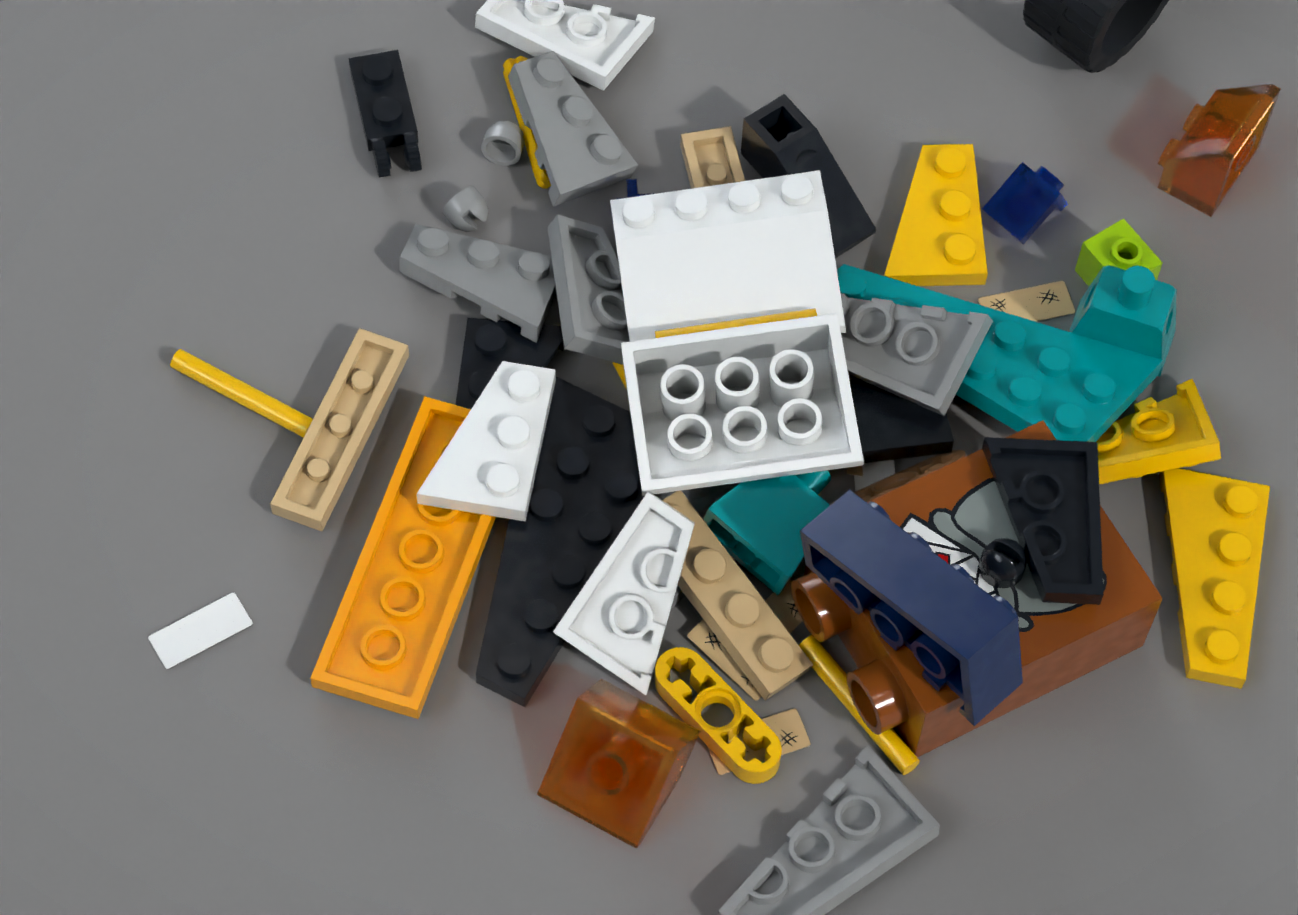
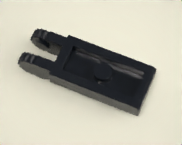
M398 50L349 58L350 73L368 151L373 152L379 178L391 176V160L389 153L386 151V148L404 145L405 162L409 166L410 172L422 170L417 144L418 131Z

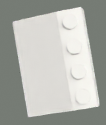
M820 170L610 200L630 342L655 338V331L814 308H816L817 316L837 313L841 333H846L828 209Z
M837 313L621 343L642 496H645L648 491L652 494H660L864 465Z

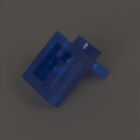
M1022 162L984 205L982 210L1024 245L1055 208L1062 212L1068 203L1059 192L1064 184L1043 166H1040L1034 172Z

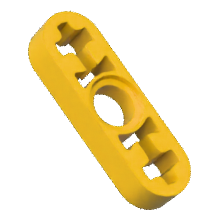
M675 647L665 651L658 658L655 666V688L660 697L740 780L751 784H760L774 777L780 766L782 752L778 736L697 652L685 647ZM674 668L679 673L685 672L687 669L690 670V685L698 693L692 704H689L692 701V689L681 679L671 683V669ZM720 703L731 709L734 718L725 726L714 727L703 720L701 712L710 704ZM743 726H746L743 731V741L754 751L762 747L766 749L764 763L756 758L751 759L749 762L745 761L746 747L737 737Z

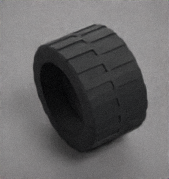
M1025 0L1023 20L1027 27L1085 71L1095 73L1105 70L1107 67L1115 64L1122 56H1125L1146 34L1169 0Z

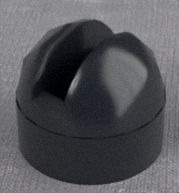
M999 538L989 543L984 548L979 562V571L982 578L989 585L996 588H1010L1018 584L1024 575L1027 565L1023 547L1017 541L1009 538ZM1010 559H1012V560H1014L1015 562H1017V563H1018L1017 566H1015L1014 563H1013Z

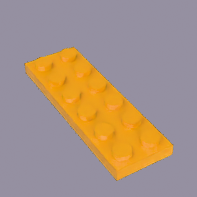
M424 396L310 677L313 688L419 719L496 518L495 516L417 504L416 494L471 409Z

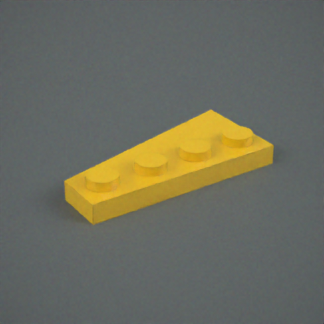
M1181 468L1162 471L1159 473L1161 492H1164L1166 505L1164 517L1167 536H1170L1173 557L1171 569L1173 584L1177 587L1179 601L1177 614L1186 678L1242 689L1247 676L1270 486Z

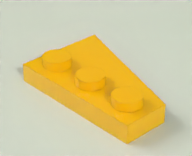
M973 144L922 145L884 276L916 286L985 285L988 272Z
M1193 378L1176 385L1177 394L1160 402L1149 397L1134 404L1135 413L1115 421L1096 441L1098 445L1099 484L1128 478H1139L1147 474L1181 467H1192L1200 463L1221 459L1219 439Z

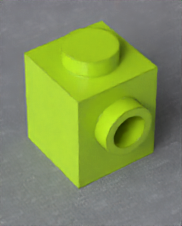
M1123 218L1082 243L1075 271L1088 286L1091 285L1101 268L1109 265L1123 270H1127L1132 266H1143L1148 268L1154 274L1155 280H1157L1163 262Z

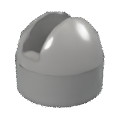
M509 120L498 121L492 124L486 131L481 144L483 155L497 165L510 166L517 163L525 143L523 131L517 124Z
M469 186L453 196L443 208L442 213L457 229L470 232L478 229L477 224L474 222L475 218L483 222L487 220L488 206L474 186Z

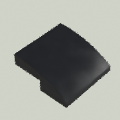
M860 379L849 380L864 463L952 453L954 440L947 414L945 416L940 415Z

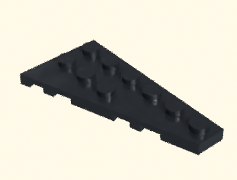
M556 377L526 521L509 519L476 670V683L523 707H526L565 643L564 639L553 632L645 497L642 496L630 412Z

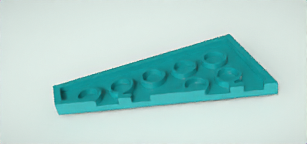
M846 264L837 269L840 293L845 294L849 298L870 301L872 298L892 300L898 305L922 308V305L945 308L947 312L968 315L969 312L988 314L993 323L956 395L1017 432L1044 420L1056 440L1096 442L1159 375L1163 360Z

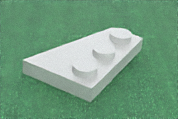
M487 0L476 12L475 28L534 57L554 51L572 76L604 91L653 33L655 17L638 14L635 21L610 15L611 8L593 4L590 11L564 5L563 0Z
M502 361L416 494L417 504L526 521L556 382V369Z
M649 491L553 631L556 635L644 695H647L695 525V522Z

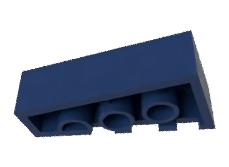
M849 489L800 530L806 566L858 615L865 609H868L874 626L881 634L880 637L895 651L899 650L903 645L907 646L925 669L922 672V677L938 692L946 685L964 701V705L960 707L959 712L973 726L980 722L1023 683L1019 618L1012 605L1001 596L995 595L992 597L976 585L970 574L960 565L955 563L950 565L936 555L920 535L915 532L908 534L892 522L887 512L880 505L872 501L867 503Z

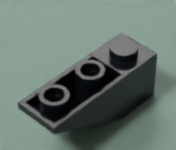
M785 94L743 119L741 155L762 178L820 170L835 258L876 233V227L817 128Z

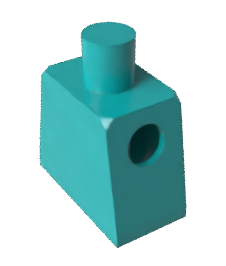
M1110 265L1103 266L1080 299L1069 332L1161 359L1163 362L1158 375L1160 377L1176 331L1177 289L1170 284L1155 280L1154 274L1143 266H1132L1127 270Z
M826 470L741 482L708 508L703 520L735 560L776 595H779L804 557L800 530L830 506L818 494L831 481V475Z

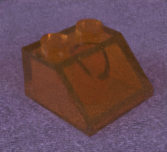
M1273 84L1218 89L1205 106L1197 103L1184 123L1183 131L1186 133L1182 139L1178 141L1172 138L1159 158L1158 165L1164 169L1158 188L1212 217L1260 148L1281 88Z
M600 679L577 698L537 795L637 848L642 843L678 783L701 731L619 687Z

